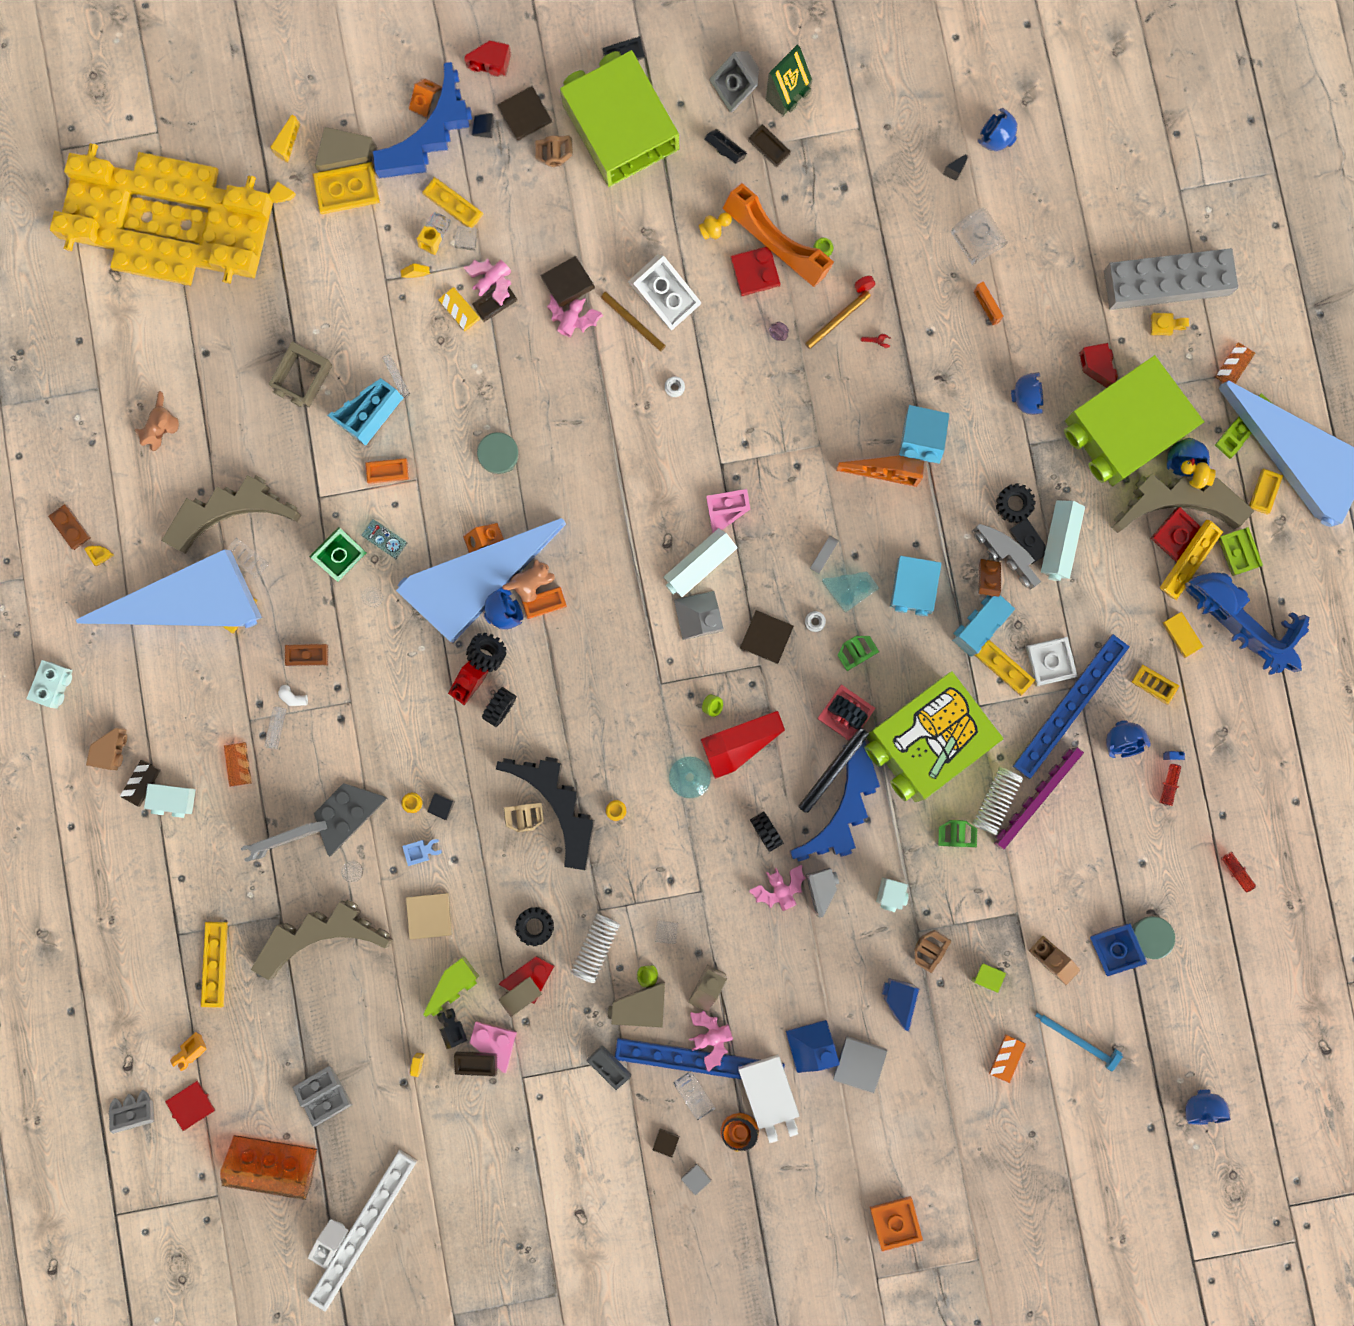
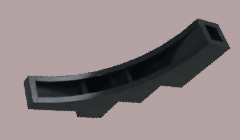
M546 757L545 761L540 760L539 768H535L536 763L524 762L523 765L515 764L516 760L503 758V762L497 761L496 770L513 774L527 781L540 791L551 804L559 819L564 835V867L586 870L595 820L590 819L591 815L578 813V817H574L578 792L574 791V787L562 785V788L558 789L562 764L558 763V759Z

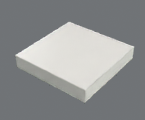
M1068 637L1026 646L1036 687L1078 677Z

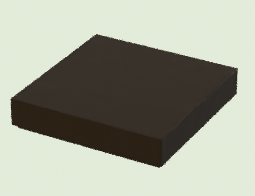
M533 86L497 104L517 141L552 123L550 115Z
M576 256L540 275L559 308L595 289L592 280Z
M756 610L740 649L778 664L794 626Z

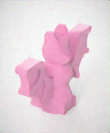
M489 259L485 262L473 260L471 265L464 266L465 271L472 278L485 274V277L481 278L472 287L473 290H479V296L488 291L492 285H496L492 297L502 306L504 299L510 296L508 286L511 282L509 279L504 278V276H508L511 273L509 267L502 260L498 261L495 266H492Z
M550 295L551 301L547 307L552 311V321L561 322L557 331L562 335L571 338L574 328H579L584 332L589 326H597L598 319L603 317L601 312L590 309L587 314L579 317L578 314L583 309L585 298L573 300L569 305V310L563 312V307L559 308L553 296Z
M800 865L790 870L789 886L783 883V877L776 867L775 873L770 875L766 872L771 886L774 887V893H769L761 885L749 890V893L755 897L756 903L764 902L769 908L774 903H779L782 911H785L797 905L793 894L802 893L801 883L806 879L802 873L803 866Z
M705 1011L701 1013L691 1012L690 1015L694 1026H704L709 1029L706 1034H699L696 1037L690 1038L689 1041L694 1040L695 1043L692 1051L700 1048L703 1049L708 1045L714 1046L711 1054L704 1058L707 1071H710L713 1067L721 1065L722 1056L728 1053L724 1048V1042L733 1040L728 1024L718 1027L717 1017H709Z

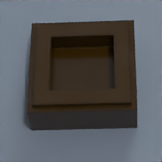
M659 1129L652 1150L672 1158L680 1136Z

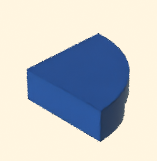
M1166 751L1163 753V760H1185V753L1183 751Z

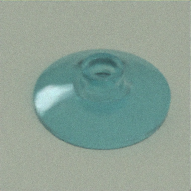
M684 757L672 766L669 781L672 789L679 796L696 798L708 789L711 775L708 766L702 760L696 757ZM689 773L693 774L694 780L687 781L686 775Z

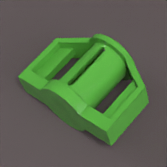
M856 635L842 644L837 656L845 669L849 671L879 653V650L870 636ZM858 638H864L872 652L867 654ZM845 646L855 661L852 664L849 663L843 653Z
M949 820V822L939 827L938 846L977 848V828L968 823V821ZM951 823L950 842H945V826ZM958 824H959V841H957V825H958ZM966 824L971 827V843H965Z

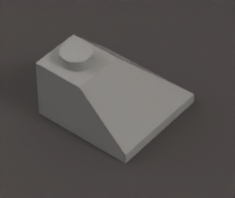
M748 51L734 52L709 79L730 112H733L758 86L759 67Z
M714 591L674 600L683 640L723 632V624Z
M831 868L806 874L815 914L819 918L824 916L837 890L836 884H839L837 873L832 872Z

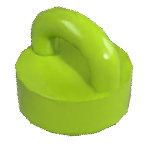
M710 694L703 701L702 711L711 717L718 716L723 709V700L718 696Z
M654 965L642 966L638 969L637 980L642 987H651L656 984L658 971Z

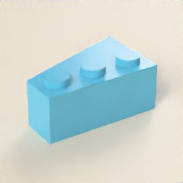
M380 378L361 391L360 395L352 401L348 400L343 404L342 408L334 413H329L327 416L366 446L403 397L394 387Z
M987 595L981 602L983 605L979 611L975 609L967 617L969 622L965 626L961 624L953 633L956 637L952 641L970 657L979 653L985 642L990 640L993 633L1001 627L1015 610L1001 595L999 597Z

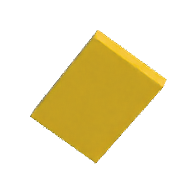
M372 162L313 173L321 214L380 203Z

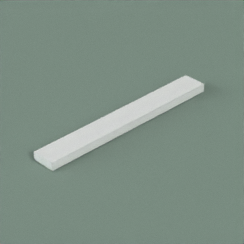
M402 1150L398 1151L307 1301L326 1312L417 1163L416 1159Z

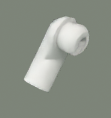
M282 685L280 687L278 696L288 706L308 705L307 695L295 696L291 692L290 686Z

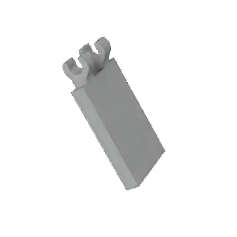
M326 822L309 823L252 845H245L241 850H250L251 855L244 860L261 859L265 857L269 849L328 829Z

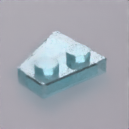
M868 572L822 580V583L845 613L879 589Z

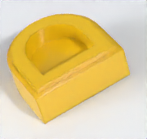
M417 1052L412 1058L410 1076L419 1077L424 1059L423 1053Z

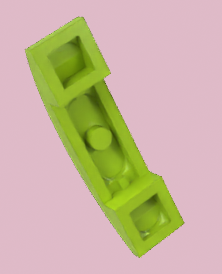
M1262 393L1259 395V397H1261V398H1263L1264 400H1266V401L1272 403V402H1271L1269 399H1267ZM1238 417L1219 438L1215 446L1231 459L1252 433L1242 419Z

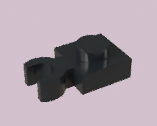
M453 1008L446 1010L447 1018L444 1012L437 1014L439 1022L444 1026V1028L439 1030L446 1049H451L468 1041L461 1021L455 1022L454 1020L455 1011Z

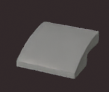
M846 1036L840 1053V1065L835 1070L833 1080L874 1093L884 1065L887 1049Z
M331 1066L292 1087L300 1106L304 1107L311 1125L314 1127L352 1106L345 1089Z

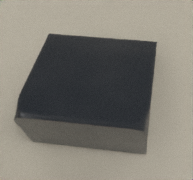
M493 113L474 116L472 136L492 138L495 120Z
M965 154L947 165L943 175L955 181L958 180L967 162L968 155Z
M434 793L427 812L447 821L455 801Z

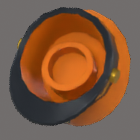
M736 1113L728 1116L723 1121L720 1129L721 1138L725 1145L736 1152L753 1148L759 1136L756 1120L745 1113Z

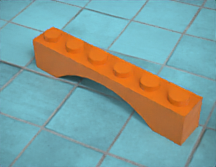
M743 183L730 192L722 208L724 211L729 213L731 217L813 287L825 278L834 263L832 259L820 249L800 245L784 235L768 218L758 196Z

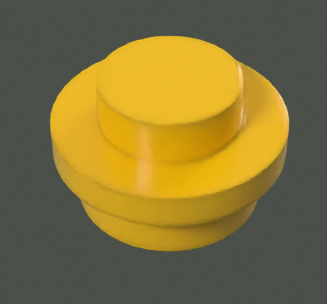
M412 792L404 795L401 801L402 808L407 813L418 812L423 804L421 796Z
M613 800L608 803L606 815L609 819L619 821L625 817L627 809L623 802Z

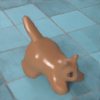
M162 391L158 392L155 408L150 412L145 427L143 429H134L138 434L140 445L150 444L152 451H156L161 446L164 433L174 434L179 427L178 418L172 416L163 407L164 396Z
M535 559L532 568L515 574L511 577L510 582L504 584L502 588L504 590H515L521 596L523 602H532L537 597L536 589L541 585L551 583L555 579V575L548 573L549 567L547 564Z

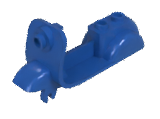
M1205 573L1185 583L1186 591L1198 602L1197 610L1204 607L1205 609L1202 614L1210 613L1233 634L1232 642L1239 639L1242 642L1239 649L1247 647L1265 660L1263 670L1268 669L1269 666L1271 668L1268 672L1269 675L1281 673L1285 668L1292 672L1302 671L1300 657L1293 648L1308 633L1309 616H1298L1293 612L1289 613L1288 616L1292 618L1291 624L1286 620L1281 622L1282 626L1287 628V631L1279 641L1243 610L1244 606L1250 601L1247 597L1248 594L1241 587L1235 586L1232 583L1231 577L1226 573Z

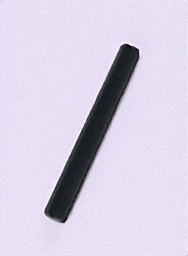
M858 728L799 804V808L803 812L808 813L869 736V733L864 728Z

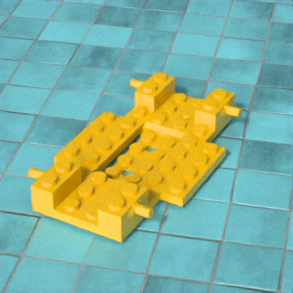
M89 143L86 155L68 154L64 172L70 177L62 212L54 211L50 231L56 237L65 240L63 249L72 251L74 242L114 250L110 265L112 270L188 286L192 285L196 267L224 272L222 282L231 284L233 275L255 279L273 201L267 193L253 189L256 180L254 176H247L245 187L227 185L225 190L215 188L219 170L216 167L138 152L135 168L132 171L114 167L108 160L96 158L98 145ZM138 194L206 208L208 213L198 209L192 210L178 205L163 204L159 201L153 202L139 197L133 198V195ZM146 212H150L153 215L149 222L142 220V216ZM185 220H190L192 223L191 228L188 230L181 228V224Z

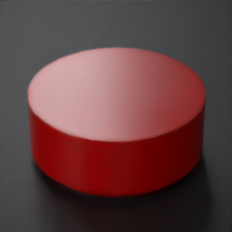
M868 275L857 280L854 287L857 293H863L865 290L869 291L876 283L873 277Z

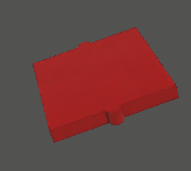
M198 1081L165 1101L173 1114L172 1118L176 1119L182 1131H185L215 1111L208 1098L209 1094H205Z

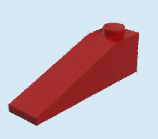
M775 711L700 739L714 778L716 779L735 772L785 731L779 712Z

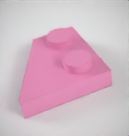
M747 489L706 496L712 534L718 528L723 530L750 510Z
M476 1021L470 1044L480 1053H497V1068L506 1073L517 1032Z

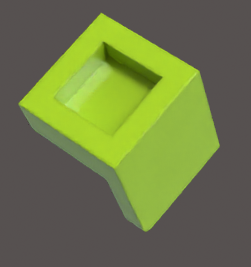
M982 963L976 978L973 977L971 981L999 993L1006 973Z

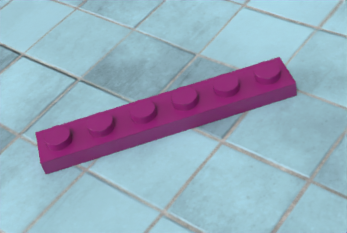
M1076 747L1071 750L1069 748L1064 752L1061 757L1063 759L1059 765L1055 764L1050 769L1048 779L1046 781L1042 780L1036 786L1035 790L1037 792L1032 798L1029 796L1022 803L1024 808L1019 814L1017 812L1014 813L1008 821L1010 825L1006 829H1001L995 836L997 840L994 844L998 848L1004 850L1084 754L1081 749Z

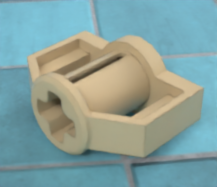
M542 803L503 808L506 827L516 832L535 830L536 827L544 822ZM530 808H535L537 824L532 827ZM516 810L518 829L512 826L511 811Z

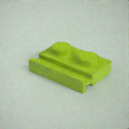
M1249 527L1219 537L1218 540L1232 576L1263 566Z

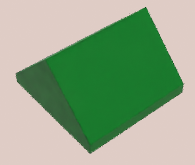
M338 527L309 557L339 582L366 554V551L344 530Z

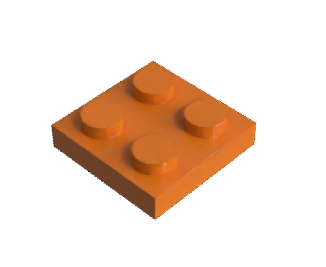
M911 1196L870 1207L882 1252L923 1241Z

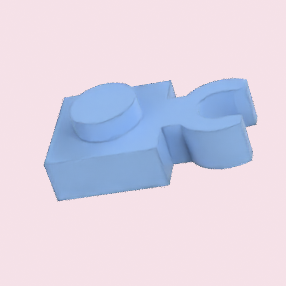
M439 839L431 840L428 845H425L424 840L402 846L407 865L411 866L428 861V854H441L442 850H433V844L438 843Z

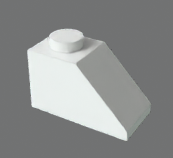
M330 1219L316 1240L308 1259L326 1269L349 1230L342 1223Z

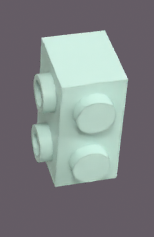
M42 660L26 699L49 708L58 709V706L64 701L66 686L71 683L73 670Z
M148 784L144 809H150L151 814L164 815L165 811L172 812L171 816L184 818L185 814H192L196 789Z
M882 877L876 900L877 903L881 904L880 908L895 912L896 908L902 910L903 905H907L909 893H906L908 884Z

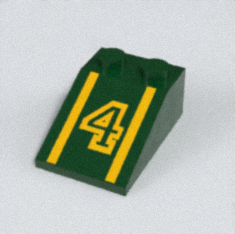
M798 44L768 75L766 101L782 116L788 111L792 112L796 108L797 102L802 97L806 98L812 90V77Z

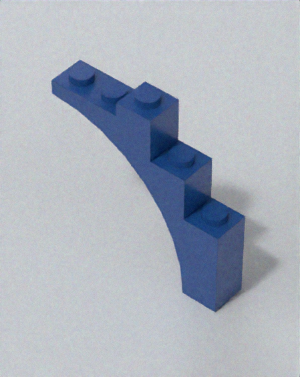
M452 62L444 63L442 93L435 110L427 122L403 142L389 148L373 151L375 171L379 179L426 173V165H429L428 153L448 150L447 142H451L449 130L470 128L469 120H472L471 107H467L465 100H462L460 89H457L456 82H460L458 69L454 70Z
M865 741L846 764L845 789L838 810L828 825L817 836L789 851L792 859L797 858L798 862L809 859V854L817 852V855L830 852V847H832L834 854H840V857L852 854L851 850L856 848L848 824L851 823L852 826L864 823L863 819L868 818L860 793L863 792L864 796L876 793L875 788L880 787L872 760L864 749L866 746Z

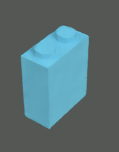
M909 405L904 420L899 455L940 464L945 450L950 413Z
M900 556L897 561L890 607L895 608L896 612L907 613V610L915 611V615L928 616V614L933 613L941 562Z

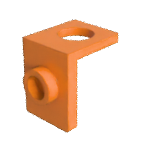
M427 79L415 83L409 110L428 117L433 96L442 90V86Z
M498 523L475 527L463 536L469 553L504 540ZM471 536L475 539V547L471 545Z

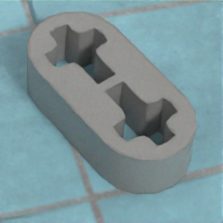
M829 536L812 564L811 570L818 574L820 573L839 540Z

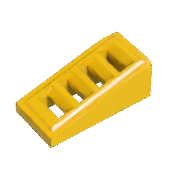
M293 114L270 146L274 155L286 163L289 161L300 127L299 121Z
M1143 664L1131 681V683L1166 705H1169L1179 689L1178 684ZM1145 672L1149 675L1144 683L1139 682ZM1152 677H1154L1156 680L1150 688L1147 685ZM1159 682H1162L1163 685L1158 692L1155 691ZM1166 687H1170L1171 689L1166 696L1162 695Z

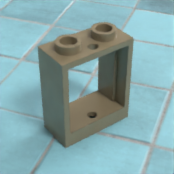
M292 341L269 385L274 389V394L282 398L285 396L291 398V402L299 407L303 405L310 407L332 364L328 359ZM297 356L320 368L304 397L282 387Z

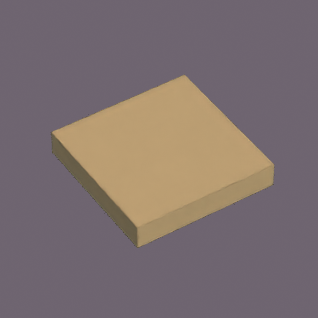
M449 893L406 897L409 940L452 935Z

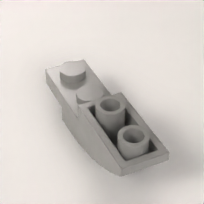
M982 524L973 529L977 541L981 544L984 543L988 548V555L998 562L1006 558V564L1012 571L1018 573L1020 576L1019 580L1024 587H1029L1031 590L1041 583L1028 566L1035 560L1016 541L1002 532Z

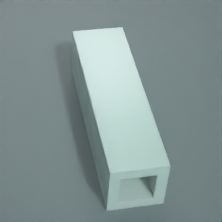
M1056 500L1041 573L1048 575V579L1053 581H1061V578L1070 579L1085 506L1075 501Z
M718 528L663 577L667 581L665 586L673 595L677 593L683 597L733 553L737 546L727 533Z

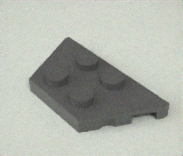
M343 783L314 813L316 822L325 821L328 828L320 831L327 855L329 857L332 856L388 798Z

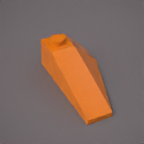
M898 455L839 462L836 471L917 487L923 479L924 460Z

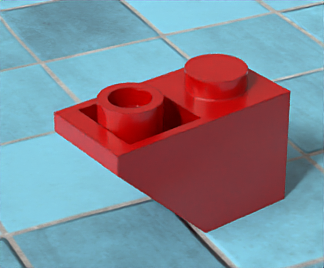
M489 40L465 55L466 66L473 72L483 71L488 72L492 76H506L511 57L509 44Z
M1108 343L1083 347L1079 352L1083 373L1105 388L1115 383L1118 375L1117 370L1113 369V351L1109 349Z
M472 660L468 661L460 669L448 692L449 695L463 705H466L489 672L488 669L486 672H482V668L479 670L475 669L476 665L472 666L470 664Z

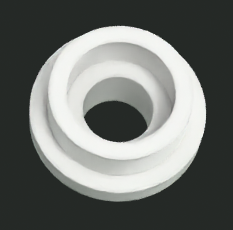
M674 376L667 379L665 391L669 396L679 397L683 394L685 384L681 378ZM676 384L679 388L672 390L671 386Z
M818 611L810 612L805 618V625L812 632L821 631L826 624L824 615ZM816 618L819 620V624L814 626L811 620Z

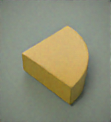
M277 181L268 195L273 203L289 201L296 194Z
M415 263L400 270L401 277L416 278L430 274L429 267Z
M88 546L84 548L94 566H99L114 556L110 550L102 546Z

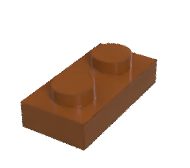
M64 504L48 516L71 549H77L91 538L68 505Z
M980 559L978 594L999 597L1001 593V562Z
M327 644L285 645V666L328 665Z

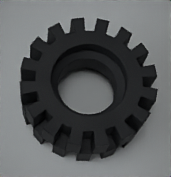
M1019 483L1011 484L999 493L996 499V509L999 510V516H1003V520L1007 519L1010 523L1013 521L1018 523L1028 518L1034 511L1036 501L1033 498H1035V495L1030 493L1032 491L1030 488H1025L1026 485L1019 486ZM1011 496H1018L1022 499L1023 507L1021 510L1014 511L1009 507L1008 500Z
M478 633L477 636L472 638L466 649L467 660H472L470 664L472 666L476 665L475 669L477 670L482 668V672H486L487 669L489 672L496 671L507 654L506 647H503L504 642H499V637L493 638L494 635L491 633L489 636H487V633H483V635ZM480 649L490 652L492 656L486 655Z
M501 687L486 706L482 719L494 727H498L507 716V713H509L511 707H513L517 696Z
M764 811L750 819L769 852L784 844Z
M540 907L526 909L516 919L515 930L517 937L528 946L544 944L554 931L552 916L545 909H540ZM536 918L542 922L543 929L541 933L532 935L528 932L526 926L530 919Z

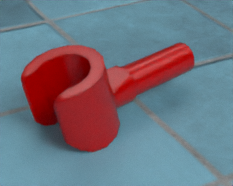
M880 334L878 337L862 336L861 341L874 342L883 348H889L890 345L883 344V341L886 338L891 339V337L886 334Z

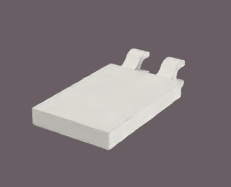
M779 1054L740 1066L739 1073L759 1129H766L769 1143L778 1141L774 1125L784 1121L786 1122L790 1137L797 1135L798 1129L794 1118L799 1117V1112Z

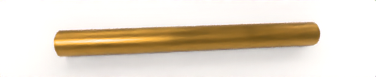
M865 290L805 342L807 348L811 349L871 297L870 293Z
M607 292L602 294L601 298L660 352L665 348L666 345L612 296Z

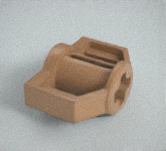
M570 135L560 137L548 136L545 139L536 140V159L550 167L563 165L565 161L573 156L572 138ZM565 143V155L561 157V145ZM547 146V160H543V147Z
M936 930L922 935L914 948L915 964L932 973L937 964L942 960L952 942L951 939ZM932 936L942 942L943 945L939 947L926 938ZM919 951L933 960L930 964L918 957L917 952Z

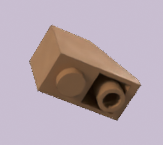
M115 728L92 743L89 748L86 765L108 770H118L123 761V755H121L122 748L127 742L126 730Z
M1044 936L1029 950L1045 968L1065 985L1081 971L1071 958Z

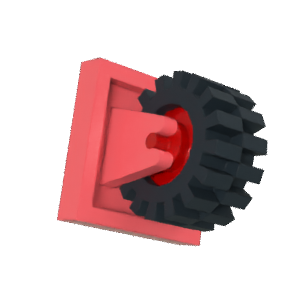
M841 684L817 719L849 741L858 728L864 726L876 708Z

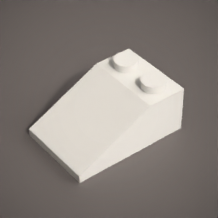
M657 254L628 281L640 298L670 330H673L701 304V301L663 255Z

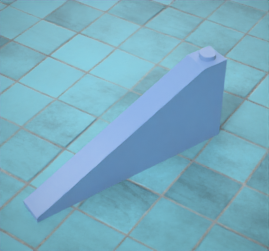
M1231 381L1221 384L1219 387L1221 393L1313 516L1321 520L1320 522L1328 527L1342 524L1354 500V447Z
M560 518L410 575L399 582V588L396 591L451 643H454L485 610V601L488 596L504 584L509 583L511 577L515 574L520 573L557 535L566 523Z
M224 549L76 619V622L80 624L245 626V628L256 625V620L261 619L262 616L231 550Z

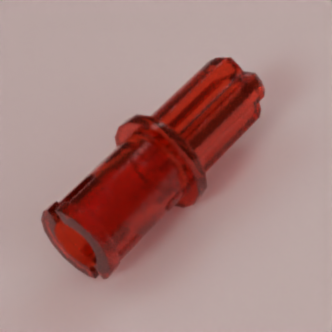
M1170 764L1166 781L1162 783L1164 786L1159 803L1173 806L1177 788L1180 787L1177 786L1181 772L1180 765Z
M1233 851L1221 858L1232 873L1231 877L1236 878L1245 892H1250L1256 887V884L1246 872V867L1241 865Z

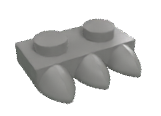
M144 1090L140 1092L137 1103L134 1097L128 1094L124 1100L123 1107L116 1098L110 1104L109 1131L113 1134L154 1122L153 1101L150 1100V1096Z

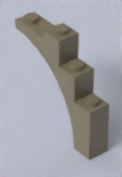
M1151 474L1147 478L1143 476L1135 484L1137 488L1133 493L1136 497L1129 502L1128 506L1130 508L1125 513L1122 511L1115 517L1114 521L1116 523L1111 528L1118 533L1133 520L1144 514L1159 509L1181 507L1208 513L1222 520L1232 529H1236L1251 516L1254 510L1219 478L1214 479L1212 486L1206 485L1201 489H1196L1189 484L1190 480L1186 476L1179 480L1175 478L1166 486L1156 476Z
M247 475L237 493L226 486L224 489L217 486L207 504L196 498L194 501L186 498L161 541L186 554L194 541L207 529L232 516L251 512L271 513L298 522L301 514L296 512L298 508L288 502L285 505L280 503V498L269 492L270 488L265 485L266 481L257 475L254 478Z
M346 900V902L340 901L328 921L326 920L327 916L316 911L315 913L307 914L297 932L295 931L296 928L291 924L276 925L251 970L267 980L275 978L282 966L292 956L308 945L320 940L336 937L357 938L387 948L393 939L389 937L390 934L381 928L376 930L371 927L372 923L362 917L359 920L358 916L361 910L357 909L358 905L350 900Z

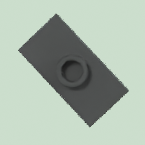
M603 1045L586 1060L615 1090L620 1088L632 1076Z

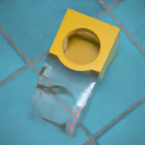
M436 211L433 212L417 237L418 247L435 255L444 234L450 226L451 219Z

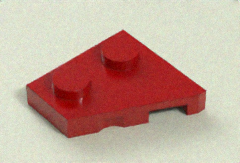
M535 956L503 979L499 985L510 991L522 981L531 977L538 989L542 991L555 965Z

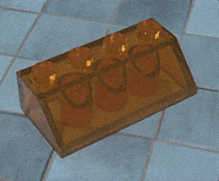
M234 1135L220 1170L221 1184L224 1187L306 1200L313 1179L317 1148Z

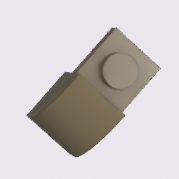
M528 977L498 1000L509 1016L512 1017L541 996L542 993L531 977Z

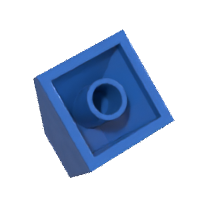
M889 978L888 983L884 982L882 995H884V1000L899 1025L904 1030L909 1031L919 988L914 984Z
M827 1020L786 1031L797 1073L820 1071L840 1065Z

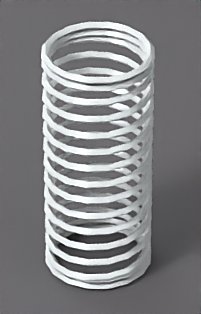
M999 767L998 772H996L998 776H995V780L992 781L994 785H990L992 789H988L990 793H987V797L984 798L986 802H982L984 806H980L982 810H979V814L976 815L978 819H974L972 822V824L977 826L978 828L994 835H997L998 831L993 829L992 827L998 830L1000 828L985 821L982 818L990 820L998 825L1002 824L989 818L983 813L995 817L1001 821H1004V819L988 812L985 809L993 811L1004 817H1006V815L992 809L987 805L996 807L1006 813L1008 812L1007 810L991 803L990 801L996 802L1006 808H1010V806L997 801L991 796L999 798L1009 804H1012V802L996 795L993 792L999 793L1009 799L1014 800L1013 797L1000 792L994 787L1002 789L1014 796L1016 795L1014 792H1011L999 786L996 783L1002 784L1014 791H1018V789L1010 785H1007L998 779L1007 781L1017 787H1020V785L1002 777L1001 775H1004L1020 783L1023 782V778L1021 776L1001 767Z
M596 914L595 918L614 928L603 925L595 920L593 923L611 932L591 925V927L606 933L610 937L591 929L589 931L608 941L599 939L591 934H587V936L607 946L585 938V940L600 946L604 950L585 942L583 944L599 951L603 955L585 947H581V949L601 959L579 951V953L594 959L598 963H594L582 956H577L579 959L591 963L597 968L575 960L576 963L588 967L595 972L588 971L576 964L573 966L577 969L572 968L570 971L576 977L591 983H595L596 975L599 974L597 970H601L599 966L603 965L602 962L605 961L603 957H606L605 953L609 952L607 948H611L609 944L613 943L610 939H615L613 935H616L615 931H618L620 926L616 921L600 914Z

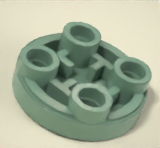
M495 432L488 434L481 440L477 449V457L482 467L488 472L503 474L514 469L518 461L519 450L512 437L505 433Z
M1148 916L1140 919L1132 926L1146 958L1161 959L1172 951L1175 945V932L1166 920L1156 916Z

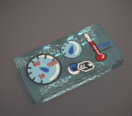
M374 519L361 535L394 559H397L407 545L405 540Z

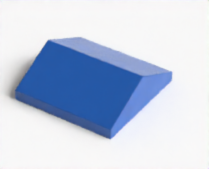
M1131 923L1109 928L1090 937L1106 976L1147 964Z

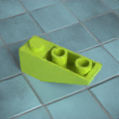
M465 956L444 971L423 1013L425 1017L430 1014L434 1017L443 1010L442 1005L448 1001L451 1004L460 997L459 992L465 988L468 991L477 984L475 980L479 975Z

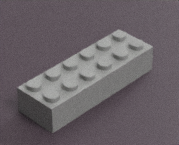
M1232 248L1111 262L1104 270L1109 310L1230 296L1238 289Z

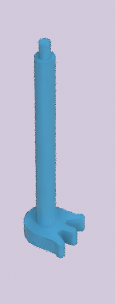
M1036 1013L1035 1016L1042 1023L1106 1062L1105 1068L1112 1072L1123 1058V1053L1114 1049L1111 1056H1108L1045 1015Z

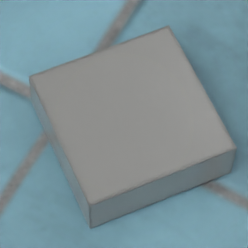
M695 1164L681 1177V1180L695 1196L711 1182L710 1177L698 1164Z

